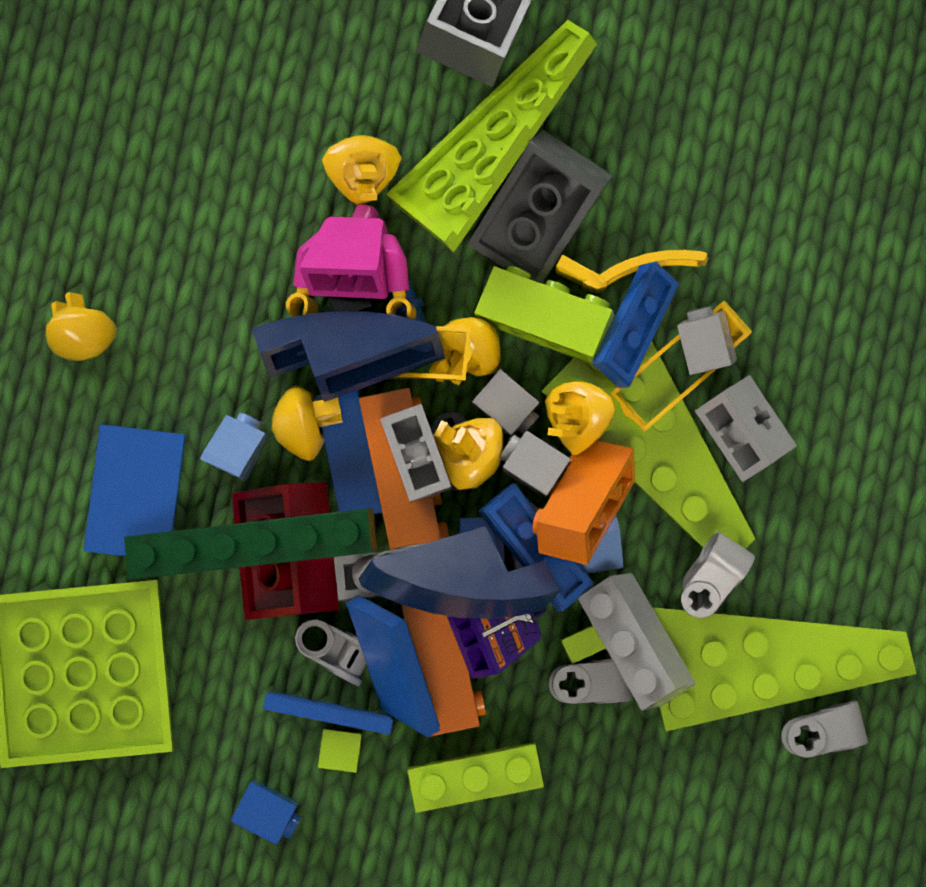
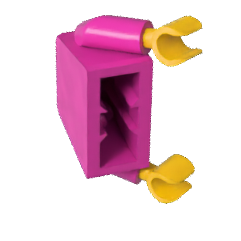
M361 204L355 207L352 217L327 218L319 232L299 247L296 255L293 286L297 287V292L290 295L286 301V309L289 314L299 316V308L303 302V315L318 313V304L313 298L309 297V294L310 296L387 299L388 292H393V299L389 301L386 308L387 314L396 315L397 309L404 305L407 307V318L415 320L416 308L406 300L405 290H410L406 256L398 239L388 233L385 221L378 218L379 213L375 208Z

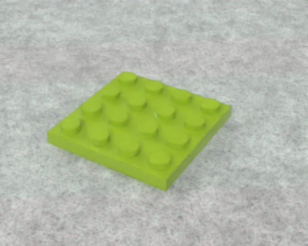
M159 580L0 595L1 768L174 751Z

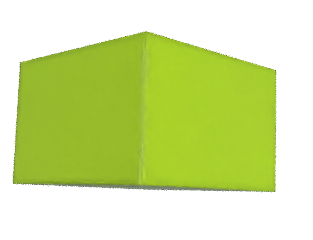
M593 625L560 640L571 664L606 649Z
M324 728L318 768L357 773L362 733Z

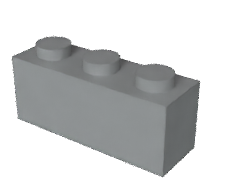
M632 573L609 576L578 598L642 711L663 706L696 685Z

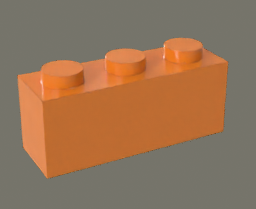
M597 440L580 454L570 455V462L566 466V472L560 481L557 480L555 482L544 509H538L533 520V533L537 534L540 554L584 565L589 564L635 482L634 448Z

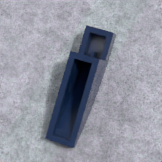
M334 311L280 319L251 328L269 378L310 364L324 402L445 359L436 326L398 315L364 311Z
M486 526L372 559L358 579L363 588L399 604L433 614L459 618L494 619L542 611L560 592L545 561L508 572Z

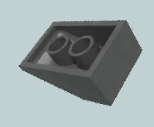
M437 0L427 19L415 52L493 87L532 0Z
M542 129L529 142L469 240L468 245L504 269H507L508 266L520 268L531 274L530 280L543 284L595 206L613 175Z

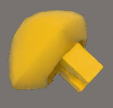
M357 135L345 138L330 146L322 162L328 177L347 199L358 206L377 200V195L395 176L402 157L395 146L382 139Z
M67 293L65 295L67 303L53 302L51 304L53 318L47 323L45 334L47 344L53 353L67 360L83 361L97 357L107 350L116 337L117 327L103 311L85 308L83 295L77 293Z
M469 317L452 320L444 326L471 328L470 347L472 358L467 365L468 373L475 376H487L495 374L499 370L501 363L500 340L492 324L482 318ZM439 332L445 359L434 362L429 370L430 374L462 376L467 333ZM435 379L437 382H443L442 379ZM451 380L453 384L459 385L461 383L458 380Z
M583 381L567 382L551 389L545 399L547 416L553 427L548 428V435L558 436L562 444L572 455L580 454L596 442L610 426L616 411L613 397L602 388Z
M295 385L288 389L279 400L272 416L271 430L276 440L289 452L303 460L312 461L315 459L325 442L319 428L343 423L338 397L326 402L323 400L316 401L313 394L302 386Z
M475 418L450 427L447 422H440L434 434V440L449 482L458 490L472 489L480 486L495 473L500 464V455L503 452L502 427L495 418Z

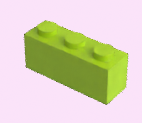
M508 266L506 270L493 267L474 312L477 318L484 319L497 330L592 364L615 317L613 310L609 308V302L589 294L586 295L585 299L569 294L570 288L552 280H547L545 285L530 280L531 274L514 266Z
M534 742L410 766L407 769L416 813L544 787Z

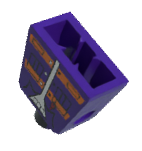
M546 608L542 611L521 616L494 619L447 616L471 679L496 675L502 672L540 641L541 632L536 618L545 614Z

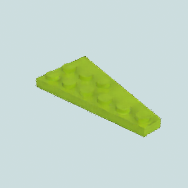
M567 20L386 195L398 208L454 253L597 46L590 33Z
M651 342L640 367L657 353L653 342ZM658 357L636 376L630 387L619 391V394L646 424L680 396L661 357ZM573 358L541 393L547 398L551 389L563 383L583 381L602 388L612 396L611 392L617 386L594 365ZM613 397L616 407L615 414L610 426L598 440L634 448V483L702 549L718 531L746 549L755 540V537L683 399L644 432L634 420L623 413L621 405Z
M652 607L696 685L665 705L659 706L664 731L666 732L916 674L907 632L716 613L700 618L689 615L685 610Z

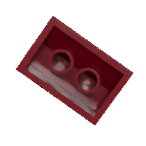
M326 482L284 484L232 493L235 524L329 513ZM334 557L239 568L245 620L339 610Z

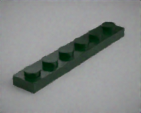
M373 509L341 511L124 537L128 580L377 552Z

